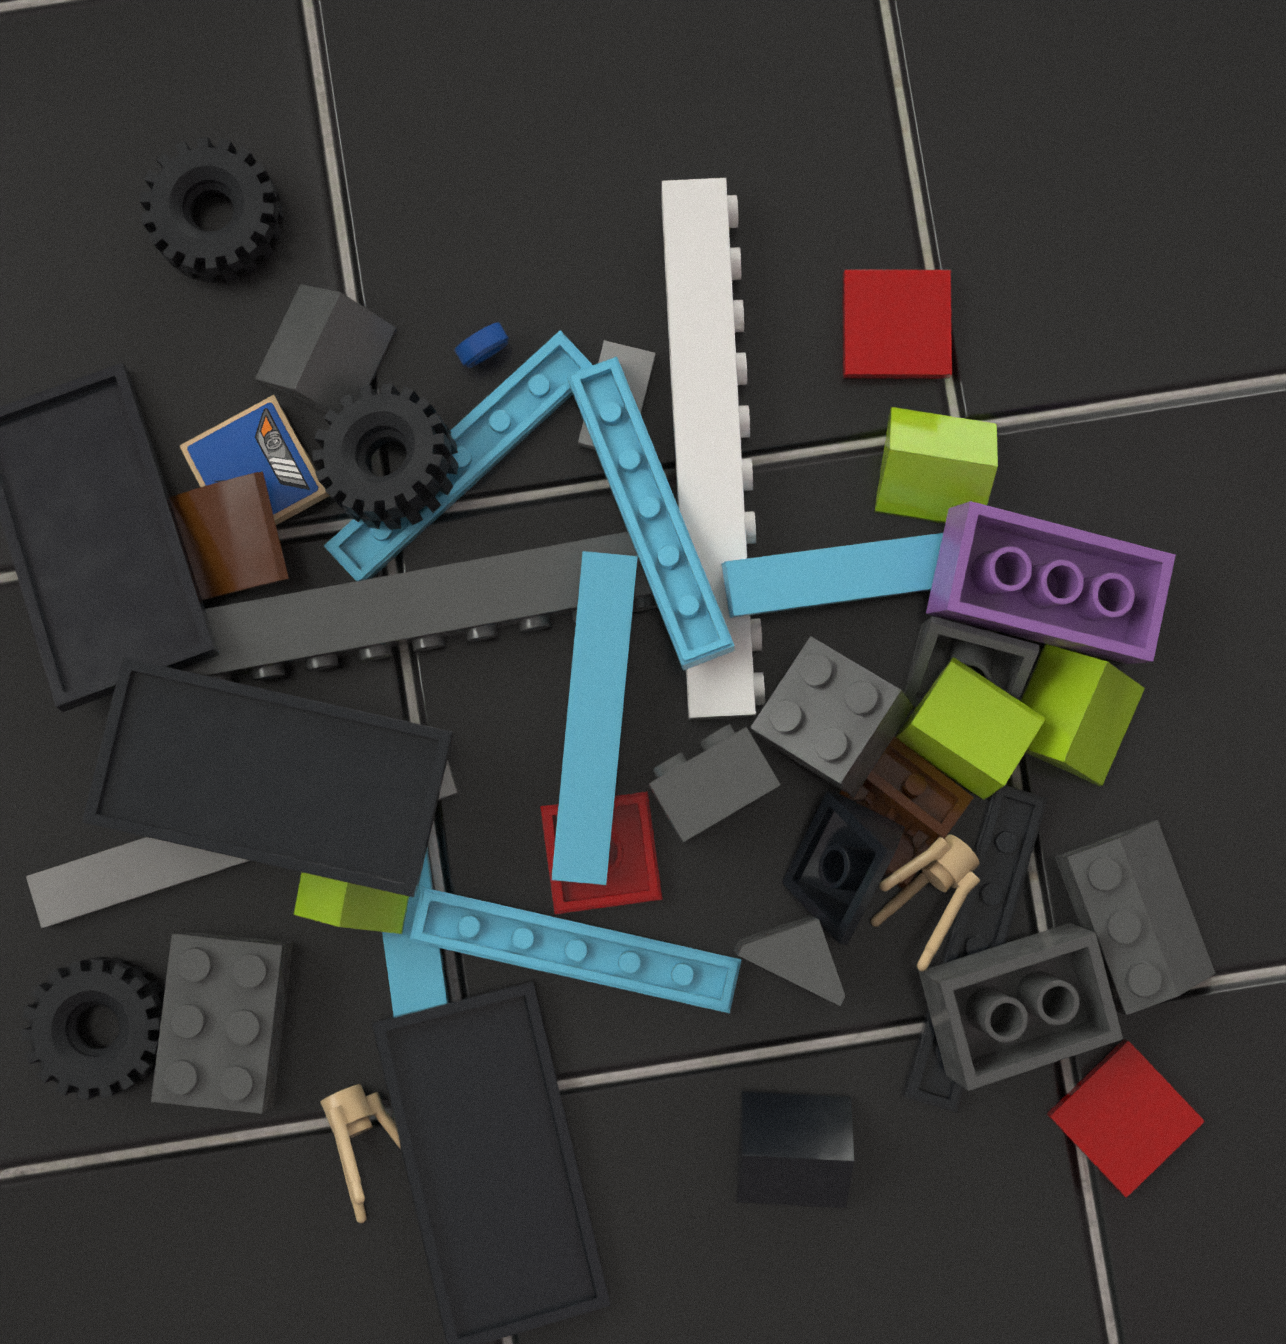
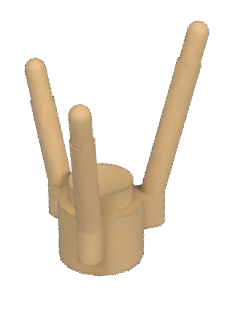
M948 834L945 839L939 837L925 852L880 882L879 888L882 891H888L922 869V873L871 918L870 923L874 927L881 925L929 882L942 892H946L950 887L957 888L917 963V968L920 971H925L928 968L968 893L980 882V879L973 873L980 864L978 857L961 839Z
M357 1084L336 1092L320 1102L335 1136L356 1220L359 1223H364L367 1220L364 1207L365 1196L350 1138L373 1128L369 1118L374 1115L399 1148L400 1144L394 1120L385 1110L379 1093L375 1092L365 1096L361 1084Z

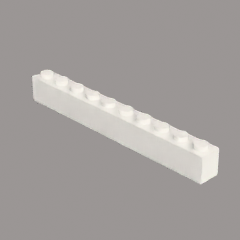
M726 178L662 181L661 201L677 505L735 645V651L686 669L689 721L753 718L756 715L755 705H765L763 672L753 673L752 651H762L760 618L750 619V615L729 617L721 565L725 561L747 559L746 544H756L754 511H744L743 492L753 490L751 458L742 459L741 438L750 437L749 406H739L738 385H747L746 353H736L735 333L744 332L743 300H733L732 280H741L740 247L730 248L729 228H738L737 195H727Z

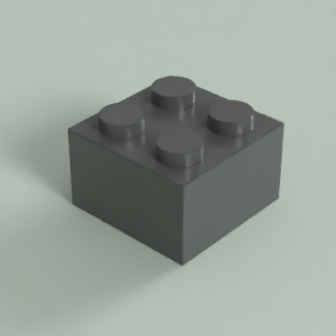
M810 636L750 728L765 743L854 798L913 706L901 689Z
M729 724L701 740L700 745L704 752L687 761L681 752L653 769L657 779L649 783V788L681 842H685L781 785L747 727L735 733Z

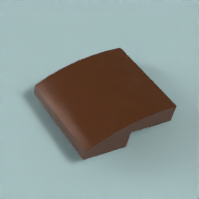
M263 471L217 482L169 497L202 601L289 579Z
M895 736L855 797L853 798L842 790L839 792V794L905 827L897 850L884 873L886 877H889L896 870L925 852L939 837L945 839L974 798ZM916 873L905 879L903 882L898 883L897 886H899L901 889L906 887L911 882Z

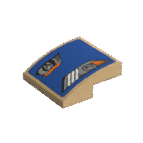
M275 395L180 445L200 487L263 471L276 525L330 496L319 482L315 473L317 471L299 441Z

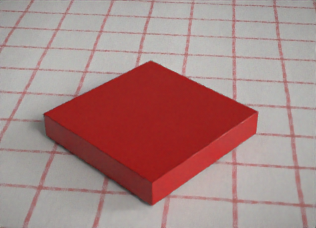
M844 270L843 378L949 379L952 375L951 270Z
M648 792L615 796L606 885L552 880L559 804L540 806L555 914L662 900Z
M1123 1039L1047 1113L1049 1118L1126 1198L1205 1122L1126 1039Z

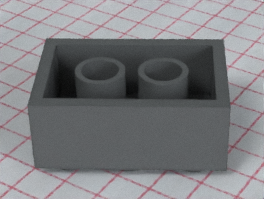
M1072 923L928 968L925 971H919L946 1076L968 1091L1123 1039L1096 933Z
M193 931L172 933L151 1102L263 1114L274 1106L293 942Z

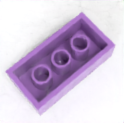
M969 501L948 509L926 614L1124 664L1153 662L1176 555Z

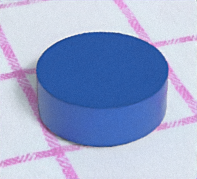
M497 322L465 339L454 351L463 366L470 368L502 350L508 344L509 337L501 324Z

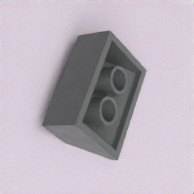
M1158 820L1055 856L1080 926L1096 933L1116 1012L1128 1015L1178 997L1215 974Z

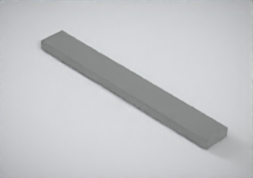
M448 760L438 800L458 794ZM145 837L28 875L26 879L41 928H47L249 862L250 860Z

